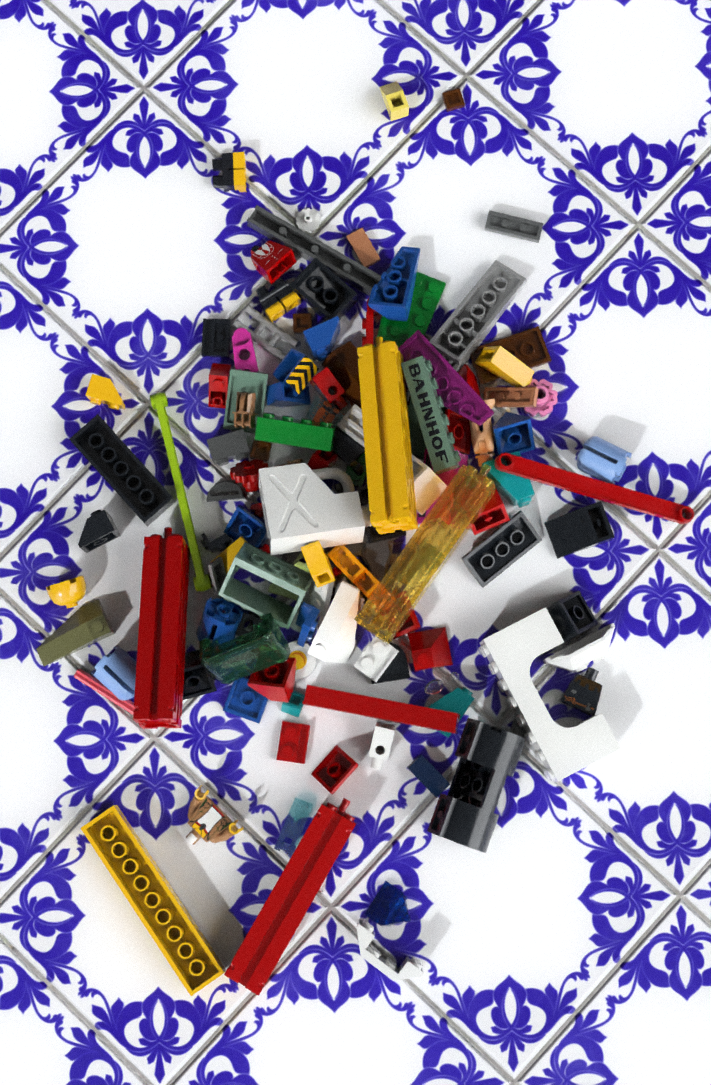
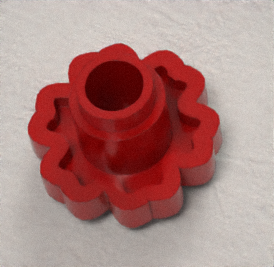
M257 459L237 463L235 467L230 468L231 479L235 480L236 483H242L247 492L259 490V469L269 468L268 463Z

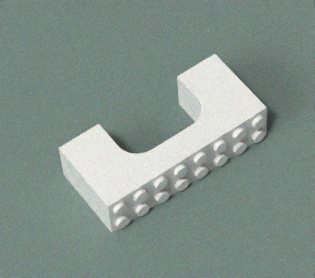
M545 607L483 639L479 643L481 645L479 650L484 658L487 657L490 663L488 668L492 675L496 674L499 680L497 682L501 692L505 691L508 697L506 702L509 708L515 710L517 714L515 719L520 727L523 726L527 733L524 736L529 745L533 744L536 750L534 755L537 761L543 763L545 767L543 772L548 780L551 779L552 782H558L621 749L602 713L592 716L571 728H566L555 723L547 711L531 680L530 666L536 657L564 643V640Z

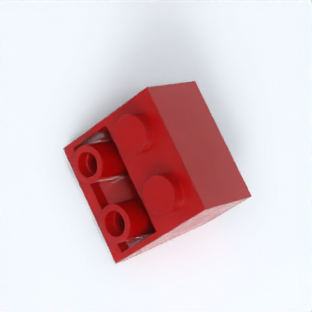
M492 479L456 494L467 523L474 535L510 520Z

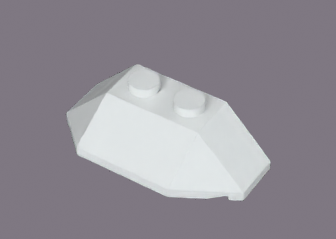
M614 623L543 660L544 663L570 672L576 669L578 673L587 668L586 664L593 660L595 664L604 659L603 655L608 652L615 629Z

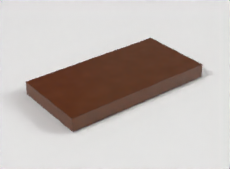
M539 326L481 345L470 357L480 386L501 379L475 363L484 347L502 346L530 369L551 362Z

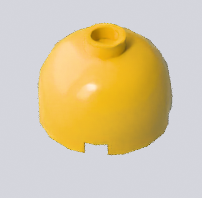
M84 576L47 586L46 589L54 604L59 606L66 605L68 609L77 606V601L83 599L86 594V583Z

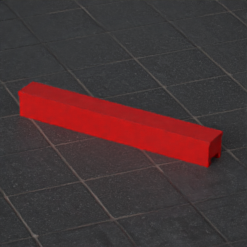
M307 685L304 701L302 702V704L458 734L460 714L311 685Z

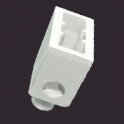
M376 722L369 756L372 757L371 768L382 770L384 760L389 759L395 732L394 725ZM379 745L383 746V747H384V750H383V751H379V750L377 749V746H379Z

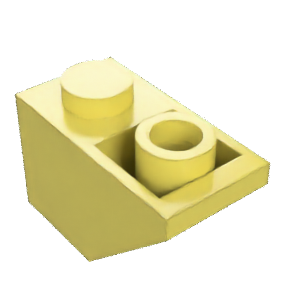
M397 81L379 87L391 121L409 115V105L404 91Z

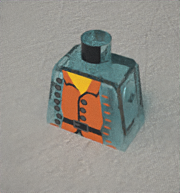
M316 395L305 419L313 420L312 422L319 424L320 421L332 423L331 426L337 427V424L341 422L345 414Z

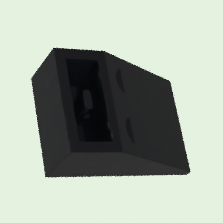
M601 501L544 523L557 559L609 542L614 538Z

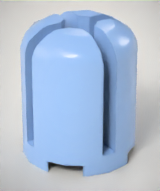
M592 436L583 444L584 448L580 450L577 456L578 469L600 481L615 485L614 481H620L627 468L625 463L627 457L631 458L632 453L597 436Z
M119 645L113 647L115 651L112 654L105 655L94 667L96 670L91 673L119 700L125 701L135 696L137 662Z

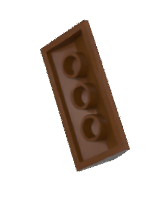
M349 341L333 350L321 365L324 369L328 367L344 389L345 393L343 395L352 407L355 404L361 408L359 356L357 355V348Z

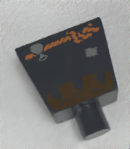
M588 667L584 676L576 674L558 701L587 715L595 716L602 690V685L595 682L599 671Z

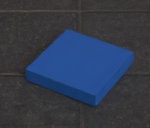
M236 674L223 711L260 724L268 699L248 686L249 678Z

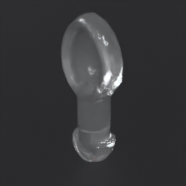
M452 672L441 680H431L425 686V693L429 695L438 694L444 686L454 681L456 682L459 679V674Z

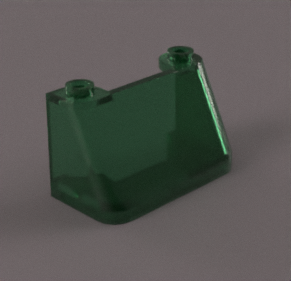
M271 612L262 616L263 622L259 626L257 624L253 625V631L222 644H219L218 640L211 643L209 638L199 641L200 661L220 683L231 684L235 680L275 664L283 663L290 656V646Z

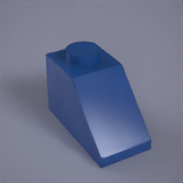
M278 382L267 386V405L277 407L310 405L309 386H306L300 394H297L286 382Z

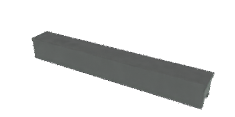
M258 205L255 206L254 212L247 219L248 227L276 243L291 248L295 254L309 262H312L316 257L342 281L369 296L373 286L377 285L381 279L379 274Z

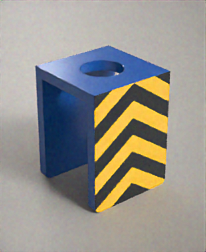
M291 348L272 375L279 382H286L297 394H300L318 372L319 368L307 355Z

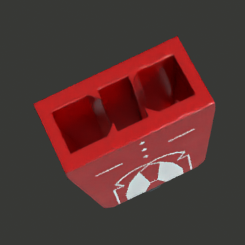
M267 241L261 247L254 245L251 249V260L255 269L270 284L274 283L297 262L291 248L273 241Z

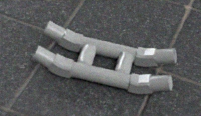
M249 304L244 310L259 322L256 329L252 331L238 319L233 323L236 328L247 329L251 333L253 341L281 360L287 354L274 347L280 338L296 348L301 345V341L279 328ZM266 327L275 333L269 342L260 337V334Z

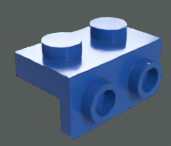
M305 602L300 606L295 625L301 627L297 644L302 647L305 646L307 641H312L315 629L319 623L317 619L320 612L315 606Z

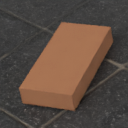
M363 228L346 236L361 265L368 268L380 261L379 255Z

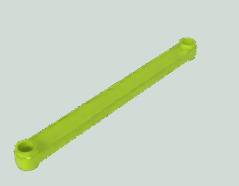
M165 392L154 393L150 395L153 410L157 409L196 577H193L196 592L207 591L212 588L209 574L204 572L166 413L165 407H168Z

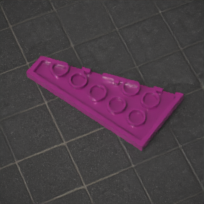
M419 330L398 348V351L403 355L404 362L420 356L430 360L433 371L430 372L432 378H435L438 384V389H436L437 395L441 396L446 408L479 426L494 414L492 409Z

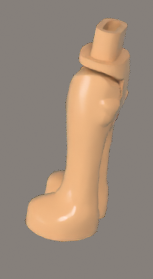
M495 399L483 400L491 409H493V407L495 406ZM491 417L483 423L482 431L478 424L469 420L471 443L474 453L478 454L475 458H478L479 466H482L484 462L493 460V456H495Z

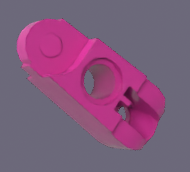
M245 328L236 329L232 336L235 369L259 372L251 333ZM248 351L250 356L248 359L242 360L240 359V353Z

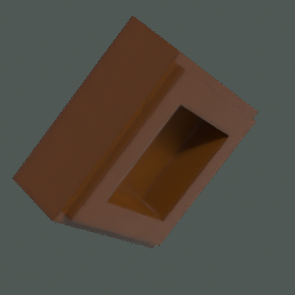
M460 88L442 93L447 112L465 107Z
M312 313L293 314L294 334H300L312 328Z
M253 439L250 459L263 460L269 463L272 443Z

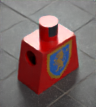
M328 367L310 380L309 383L321 398L329 404L333 403L339 411L348 405L342 397L345 393L344 389ZM328 389L334 390L335 395H330Z

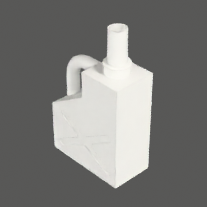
M306 463L259 469V492L271 555L299 552L301 547L318 540L322 548L363 542L365 527L372 526L370 523L371 512L368 504L361 506L359 493L355 491L352 479L345 471L338 468L311 470ZM334 479L339 481L344 493L334 494L322 480Z

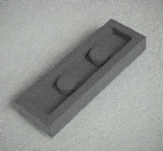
M489 210L484 230L539 243L544 223Z

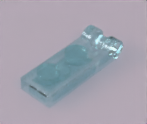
M295 797L274 849L278 851L281 849L287 852V855H293L313 804ZM285 837L293 839L291 845L284 842Z

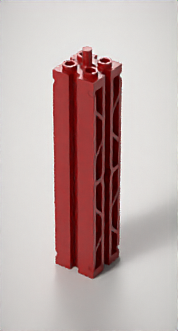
M166 527L164 528V538L159 534L144 537L145 548L143 549L134 696L135 711L133 712V720L139 723L142 729H158V727L181 728L190 548L183 536L172 534V528Z
M343 798L339 807L329 802L326 805L321 804L224 974L258 996L357 824L354 822L355 817L345 812L350 804V801Z

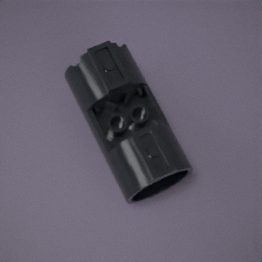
M468 718L455 752V756L459 757L460 761L447 795L440 794L427 831L486 853L499 815L494 813L495 808L498 805L506 777H513L525 739L503 729L501 730L481 721Z

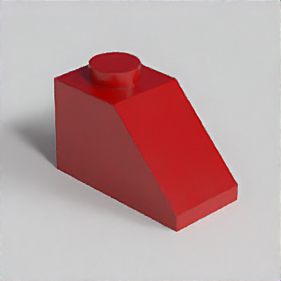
M317 450L313 453L307 465L311 470L332 468L339 456L333 450Z

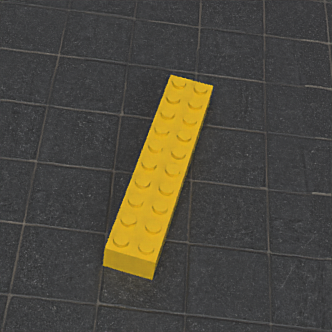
M113 805L81 827L86 838L190 996L224 974L226 968L118 805Z

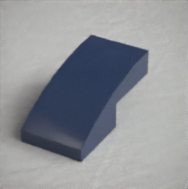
M422 754L407 767L436 798L450 785Z

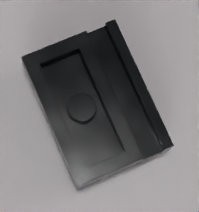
M203 319L202 357L229 358L230 319Z

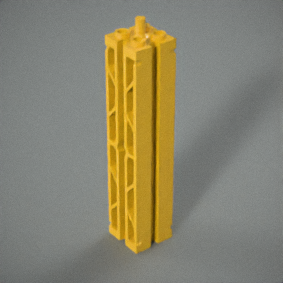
M376 337V347L373 344L357 347V355L359 356L358 369L368 500L371 512L370 523L373 527H376L379 534H387L400 529L402 531L418 529V522L416 520L417 510L406 384L401 363L404 362L403 355L398 351L395 341H383V337Z

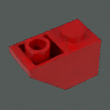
M212 363L209 373L208 407L226 409L231 365Z

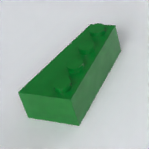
M263 413L257 417L255 440L332 451L336 427L331 426L332 423L320 421L319 424L312 422L313 420L301 418V420H298L292 416H277L273 413Z

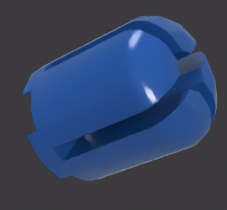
M211 597L206 601L196 632L200 645L207 648L211 638H213L210 651H225L232 645L243 615L238 604L228 602L223 597L222 599H212Z

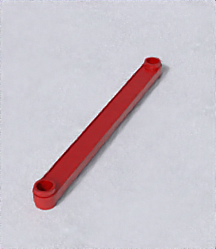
M501 453L494 462L495 468L499 471L679 524H686L694 517V511L689 506L509 453ZM501 458L507 461V466L501 463ZM682 511L685 513L686 519L682 516Z

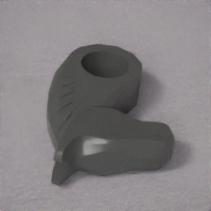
M364 530L363 542L347 544L345 546L356 558L360 556L368 570L381 583H384L392 556L393 541L400 537L369 544L366 531ZM330 562L332 569L337 567L333 562Z

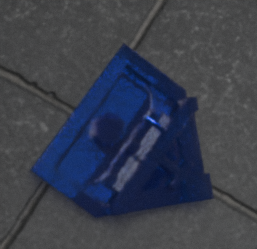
M385 881L364 915L380 926L387 927L411 921L406 902L407 896L394 885Z

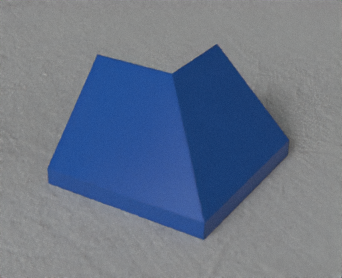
M505 412L493 426L498 455L501 453L511 454L517 451L524 453L535 449L530 417Z

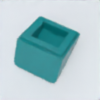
M293 690L289 703H282L281 711L299 717L304 705L302 702L304 701L305 694Z

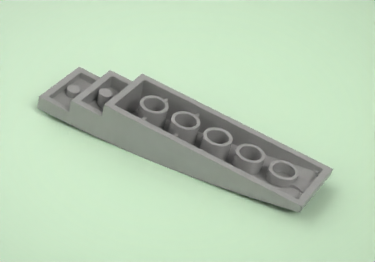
M495 260L429 341L457 372L466 364L526 282V278Z

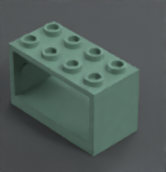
M245 542L235 556L218 595L228 602L240 605L244 610H250L258 614L259 617L274 622L279 627L289 629L313 578L310 573ZM241 567L298 595L295 607L287 605L234 579L235 573Z

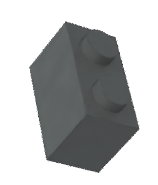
M243 429L207 439L214 465L223 466L228 464L230 460L236 459L239 461L246 459L247 455H250Z

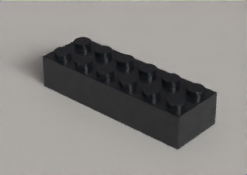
M98 414L69 439L147 527L176 502Z

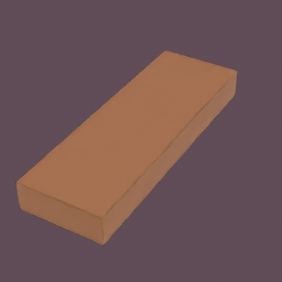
M485 387L483 400L495 399L494 407H536L538 388Z

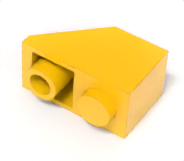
M92 374L86 392V397L90 400V403L95 405L107 404L108 408L113 410L125 409L126 405L111 379Z
M319 540L301 547L317 588L336 581L331 564Z

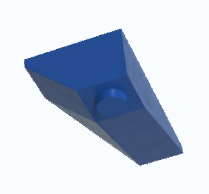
M402 246L392 259L390 267L386 272H383L380 281L371 290L368 306L388 320L406 322L408 320L420 248Z

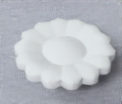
M303 209L296 217V225L303 232H315L321 224V216H319V212H316L315 209Z

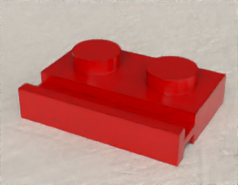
M282 721L276 760L305 764L310 725Z

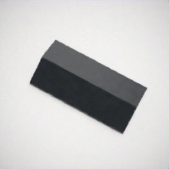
M520 510L461 559L468 571L484 588L541 542L542 539Z

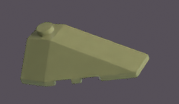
M97 599L80 607L36 649L44 667L115 634L100 600Z

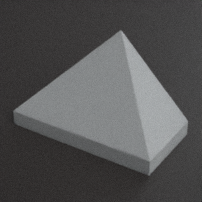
M218 557L208 565V574L215 597L222 599L218 594L227 575L223 559Z

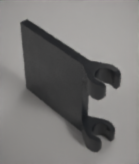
M337 426L333 451L357 475H361L364 471L363 466L356 460L365 452V448Z

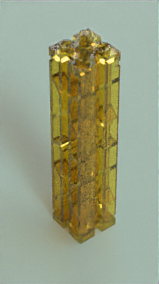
M463 464L458 473L451 480L362 607L360 613L355 617L354 620L358 625L387 645L392 642L394 636L399 632L495 494V482L486 476L491 469L489 465L484 464L479 473L471 465L465 466Z

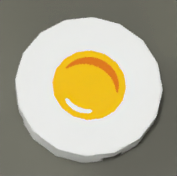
M297 641L286 644L281 649L279 656L296 658L295 679H303L314 671L317 660L315 656L308 653L309 644L306 643L302 647L297 644Z

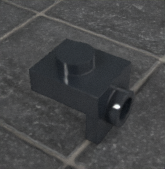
M205 533L201 534L203 539L200 542L204 549H209L211 553L217 550L221 552L229 547L231 543L227 533L211 542Z

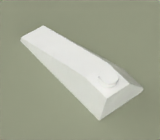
M345 581L341 582L308 650L309 654L325 662H348L356 643V622L360 598L359 588Z

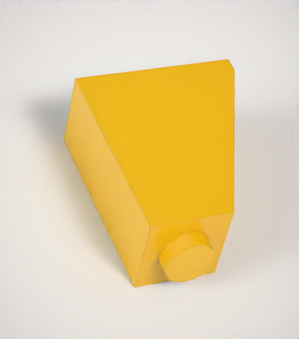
M502 346L484 347L475 361L477 365L514 387H527L531 383L534 374L532 369Z

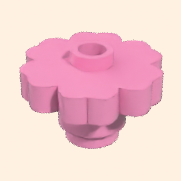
M532 379L527 387H537L538 396L541 399L537 398L536 407H524V412L532 417H535L537 414L544 417L550 414L553 406L557 404L558 393L552 390L553 384L547 380L541 379L538 382L536 379Z

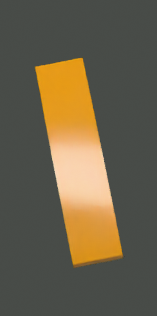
M345 545L335 546L327 554L333 563L382 613L397 600Z

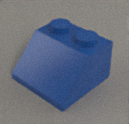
M338 316L303 331L305 343L314 361H323L332 352L340 332Z

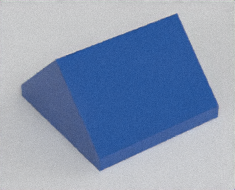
M238 505L224 533H227L235 541L243 536L249 544L259 548L267 538L265 523L241 505Z

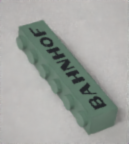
M420 356L401 363L434 473L441 474L459 468L458 462L461 461L459 452L454 450L453 443H455L453 433H449L447 425H450L449 419L446 414H443L441 408L444 407L441 396L437 395L436 389H438L436 379L432 378L430 371H433L430 360Z

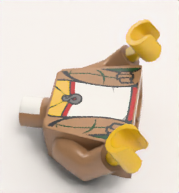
M200 785L195 790V795L190 802L187 816L189 819L188 824L193 830L186 836V839L192 845L200 838L205 842L218 843L227 841L235 834L241 832L244 828L238 829L236 827V823L239 820L233 822L207 796L209 790L205 793L201 792L202 785Z

